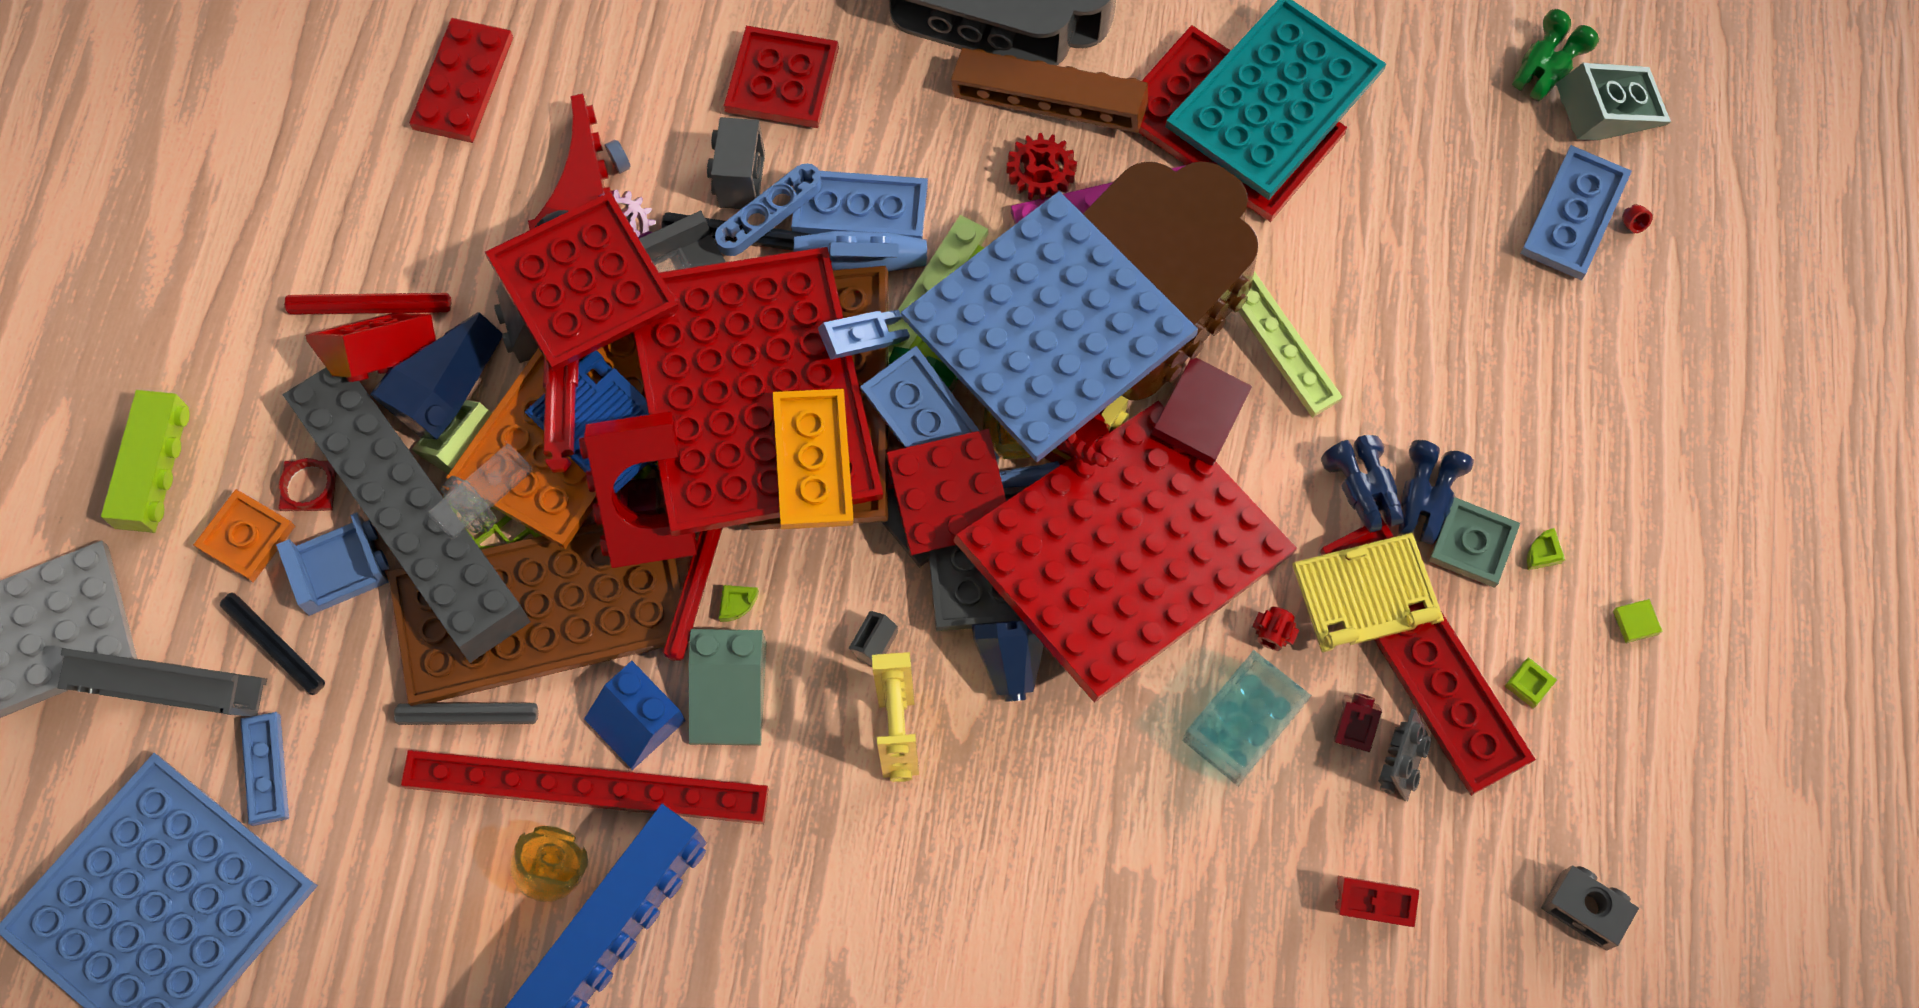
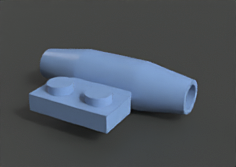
M831 231L794 237L793 252L828 247L833 270L886 266L889 272L926 266L927 241L921 238L889 232Z

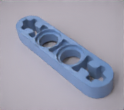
M808 163L795 167L720 225L715 233V240L720 252L727 256H736L742 253L813 198L822 187L818 168ZM803 177H805L806 179H811V178H812V181H813V182L810 183V184H809L808 182H806V181L802 183V182H801V178H803ZM779 194H787L791 198L788 204L784 206L775 205L773 199ZM760 213L765 216L762 224L753 226L747 222L751 215ZM739 225H743L744 230L740 231ZM728 235L732 238L736 237L737 241L732 243L731 241H726L725 237Z

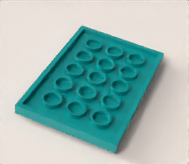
M1277 0L1166 120L1165 127L1269 200L1384 72L1386 63L1295 1Z

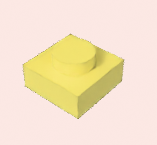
M1122 395L1107 406L1101 414L1105 419V423L1108 424L1109 433L1125 423L1129 417V414L1126 413L1128 399Z

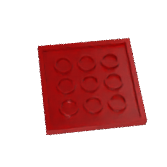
M611 191L485 251L489 263L553 372L678 310V303Z

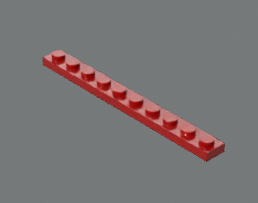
M408 750L401 786L404 789L653 814L663 804L677 815L683 817L763 825L769 788L766 785Z

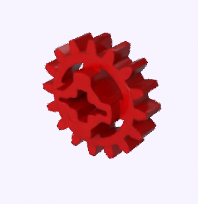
M1039 133L1037 140H1033L1027 135L1024 145L1018 141L1015 143V151H1009L1006 174H1009L1010 185L1017 184V194L1027 191L1028 200H1032L1034 195H1039V199L1045 200L1046 195L1050 194V196H1053L1058 190L1064 193L1068 192L1069 183L1074 184L1077 161L1074 160L1073 150L1066 151L1067 142L1065 140L1057 144L1055 143V135L1052 134L1048 140H1045L1043 134ZM1059 161L1061 162L1062 167H1063L1062 173L1059 171V167H1060V166H1058V162H1059ZM1021 163H1024V173H1022L1020 168Z

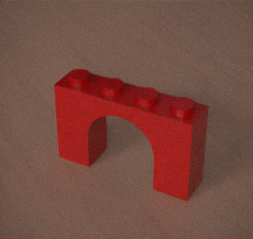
M672 411L586 424L584 437L579 438L580 451L583 459L589 458L591 470L586 471L587 484L590 492L596 491L598 503L593 504L594 517L597 525H603L605 535L600 536L601 551L603 557L609 556L611 568L697 555L695 533L671 537L667 513L655 515L636 513L621 503L614 490L616 479L628 467L639 463L678 457V439Z

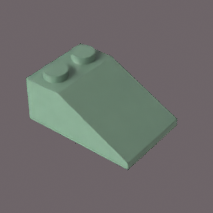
M1583 62L1556 83L1561 96V102L1571 122V129L1577 139L1603 140L1666 126L1671 122L1650 67Z
M691 629L688 664L690 745L761 746L767 646L763 630Z

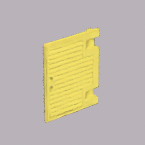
M1413 533L1292 563L1321 652L1331 651L1335 646L1346 643L1354 645L1412 630L1419 624L1427 622L1435 624L1444 621ZM1419 602L1424 603V609L1410 612L1408 605ZM1343 623L1344 629L1329 633L1327 626Z

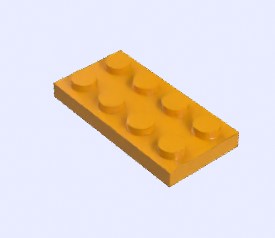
M844 389L773 392L781 529L853 526Z

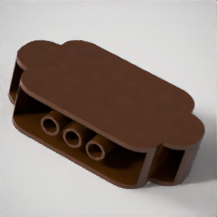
M1157 162L1137 163L1126 169L1083 213L1198 328L1197 335L1122 394L1128 400L1136 401L1148 398L1155 394L1167 381L1172 383L1182 371L1183 367L1181 365L1188 358L1194 359L1203 349L1204 341L1210 334L1213 336L1217 335L1226 323L1225 318L1232 311L1238 312L1248 298L1246 295L1249 293L1253 282L1258 253V239L1254 230L1245 222L1248 197L1244 185L1237 177L1217 164L1195 162L1175 172L1170 167Z

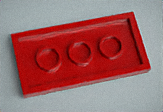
M451 18L409 124L412 130L473 143L514 38L511 30Z

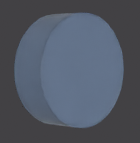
M612 140L606 143L605 148L618 173L629 170L631 167L629 160L619 141Z

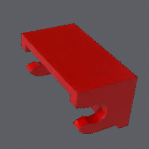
M1338 875L1337 887L1339 889L1338 901H1335V909L1339 911L1338 915L1415 927L1419 889Z

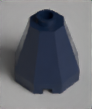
M1023 620L972 625L973 640L996 695H1004L1005 702L1026 700V693L1034 692L1044 648L1043 643Z

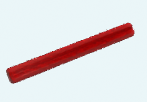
M448 293L287 295L284 307L288 314L449 312L452 302Z
M723 528L700 531L697 555L692 556L663 650V655L671 661H681L685 656L691 629H693Z

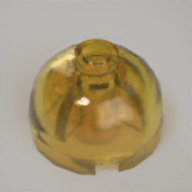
M551 826L535 827L532 833L525 835L524 832L520 835L510 859L512 880L517 889L528 898L540 902L560 900L567 897L580 884L588 866L587 851L584 846L581 850L574 843L576 837L568 831Z

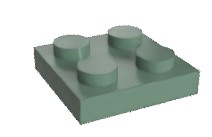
M1455 497L1450 508L1451 511L1444 520L1429 562L1495 588L1499 584L1520 523Z

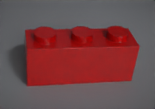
M392 313L305 335L306 341L331 375L347 377L348 382L368 379V373L377 371L378 374H385L397 363L407 360L418 353L417 351L422 347L436 341L431 314Z

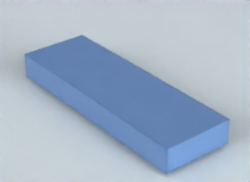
M273 712L240 719L248 824L257 826L289 819L281 715Z

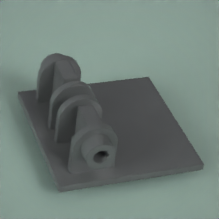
M1413 708L1411 709L1408 722H1401L1400 727H1395L1390 744L1391 747L1388 749V753L1395 757L1385 758L1386 764L1383 765L1378 780L1381 784V791L1394 794L1396 789L1400 792L1404 801L1407 802L1411 791H1416L1420 781V770H1418L1421 758L1427 757L1431 745V738L1428 736L1416 709Z

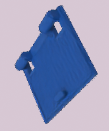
M597 350L588 354L579 362L578 387H576L574 455H568L585 473L591 470L589 458H582L579 438L584 437L586 424L649 415L646 398L615 368H611ZM592 368L602 377L597 384L586 375ZM545 394L525 411L543 431ZM649 462L635 464L625 469L614 483L615 493L625 486Z

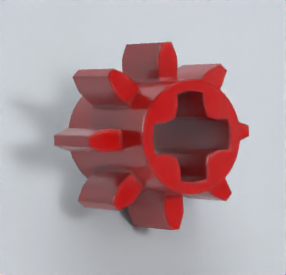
M1274 606L1270 607L1269 611L1266 610L1265 613L1258 612L1252 628L1256 629L1255 634L1258 635L1256 640L1264 647L1280 651L1287 644L1293 645L1299 629L1295 628L1294 615L1283 608Z

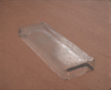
M508 443L430 509L428 516L454 540L533 471V467Z

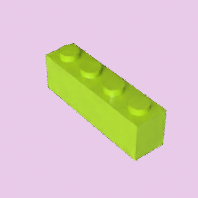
M135 391L101 518L114 529L156 533L158 522L163 519V503L166 491L170 489L173 482L172 469L174 461L180 455V439L183 427L188 424L190 417L189 407L175 393Z

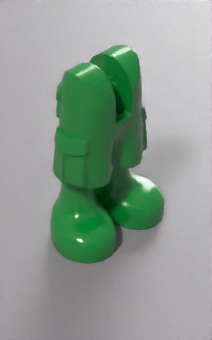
M1560 9L1550 10L1543 18L1544 39L1533 43L1526 54H1524L1522 65L1514 77L1512 86L1523 91L1533 79V76H1537L1540 79L1537 80L1530 93V97L1536 101L1542 100L1556 86V83L1568 75L1574 68L1572 61L1574 57L1587 54L1595 49L1599 42L1597 32L1590 26L1580 25L1571 33L1563 49L1555 52L1556 46L1563 41L1571 29V19L1566 12Z

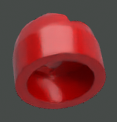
M1639 204L1626 208L1622 216L1624 225L1633 233L1643 232L1650 226L1653 220V214L1646 207Z

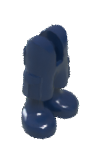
M1376 435L1358 437L1353 447L1349 440L1341 441L1329 448L1321 457L1325 470L1328 472L1342 471L1346 479L1341 487L1348 499V503L1357 511L1369 533L1382 529L1379 511H1381L1389 527L1403 523V513L1400 501L1397 498V487L1389 468L1386 469L1380 465L1379 458L1384 453V445ZM1357 461L1364 464L1368 474L1360 472Z
M1415 440L1409 448V456L1415 465L1414 478L1405 482L1401 496L1403 523L1399 525L1398 532L1400 535L1413 533L1418 524L1419 514L1424 515L1426 520L1423 523L1420 541L1433 545L1440 533L1444 520L1451 511L1450 508L1455 498L1451 486L1458 477L1464 476L1472 470L1474 459L1460 451L1446 452L1441 457L1436 484L1431 486L1429 479L1437 463L1440 448L1426 440Z

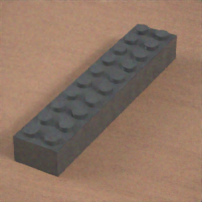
M324 368L282 394L470 663L531 622L519 602L360 381L348 382L347 377L332 376L328 369Z

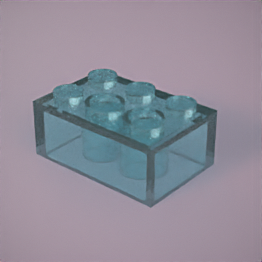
M1253 650L1186 730L1182 741L1239 787L1305 707L1312 695Z

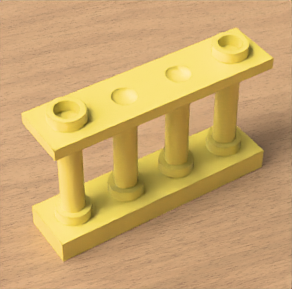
M910 652L872 655L873 675L879 708L886 707L889 736L877 737L883 778L890 777L892 782L910 781L912 776L919 775L915 734L906 735L904 710L909 705H915Z

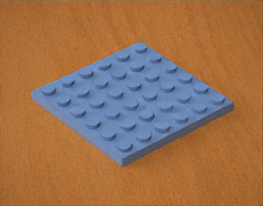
M1060 191L901 311L902 319L1036 462L1040 461L1193 339L1198 331V328Z
M153 753L0 922V936L83 1008H214L318 885L167 761Z

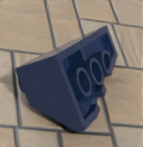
M477 312L447 331L444 336L432 344L419 349L418 353L391 367L370 395L419 437L437 440L461 409L502 339L503 333L480 312Z

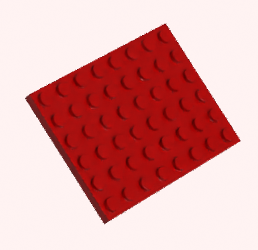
M828 247L659 272L678 303V310L634 331L649 415L672 411L676 428L678 457L657 460L671 537L780 518L773 392L844 389L852 505L882 500V485L852 355L830 360L818 331V327L822 323L843 318Z
M1159 400L1111 431L1107 437H1102L1098 442L1094 443L1093 449L1104 455L1109 464L1107 467L1103 468L1096 464L1091 466L1082 460H1077V457L1074 456L957 533L954 538V543L1094 703L1292 556L1297 549L1216 461L1212 466L1151 434L1165 408Z

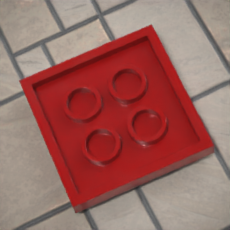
M746 25L724 103L725 113L819 128L839 50L838 41Z
M989 428L886 452L910 556L956 545L954 538L957 533L1006 502Z

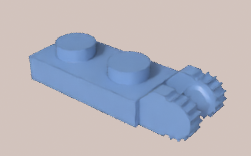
M899 310L883 313L875 311L824 322L818 327L830 360L885 348L901 343L910 337L907 329L888 331L886 325H892L901 320L902 315Z

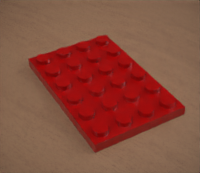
M1193 25L1186 30L1142 80V82L1148 83V104L1139 133L1185 165L1195 162L1217 164L1165 127L1166 120L1231 51ZM1338 122L1269 200L1242 182L1247 192V207L1271 222L1345 135L1347 126Z

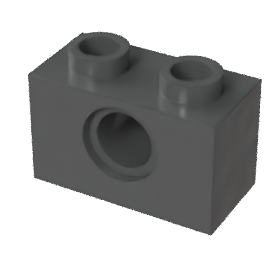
M1572 865L1561 872L1541 909L1606 951L1619 946L1639 907L1631 903V898L1623 891L1614 887L1609 889L1598 882V877L1592 871L1581 866L1576 868ZM1586 896L1596 901L1598 905L1597 914L1590 912L1586 908Z

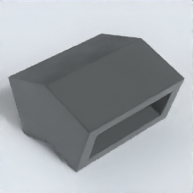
M870 611L849 649L857 655L859 661L872 667V655L887 653L898 633V626L886 615Z

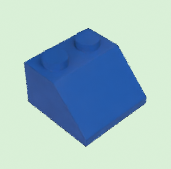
M633 661L629 662L604 685L584 718L632 770L686 721L680 709Z

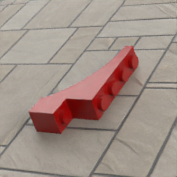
M583 93L570 96L573 124L569 155L553 194L535 219L528 220L529 230L535 228L537 223L547 214L558 210L571 211L598 198V195L611 191L610 187L605 188L603 179L609 178L605 160H599L598 152L603 151L599 132L593 133L592 125L598 124L593 105L587 106Z

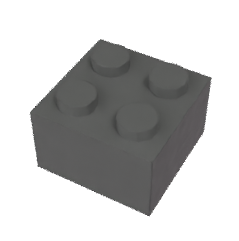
M720 117L718 130H713L711 145L715 152L714 158L708 159L707 177L712 178L711 193L716 195L719 208L742 209L760 195L765 162V149L759 120Z

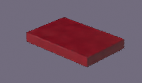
M1197 357L1194 359L1190 358L1151 434L1213 466L1252 386Z

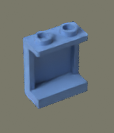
M358 512L350 515L353 523L296 546L290 539L276 544L296 602L309 616L389 583L385 570L389 569L388 561L383 551H377L374 540L378 539L375 527L370 520L364 521Z

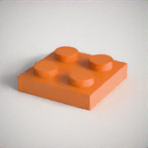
M235 489L193 546L254 583L277 552L276 544L285 541L295 528V525L290 520Z

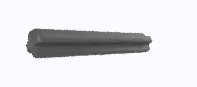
M423 703L414 706L398 704L394 710V719L398 725L535 724L539 713L538 706L535 703Z

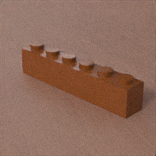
M962 48L951 77L955 98L1139 133L1148 104V83L1136 78H1120L1110 76L1104 72L1094 73L1078 70L1072 66L1051 65L1040 60L1030 61L1019 59L1012 55L1003 56L987 53L981 49L971 50Z

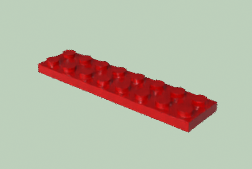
M1381 517V530L1369 533L1365 526L1322 547L1320 554L1325 555L1394 536ZM1423 602L1408 605L1410 612L1425 608ZM1442 613L1444 618L1442 622L1419 624L1415 629L1377 638L1374 641L1467 791L1472 796L1531 764L1536 759Z

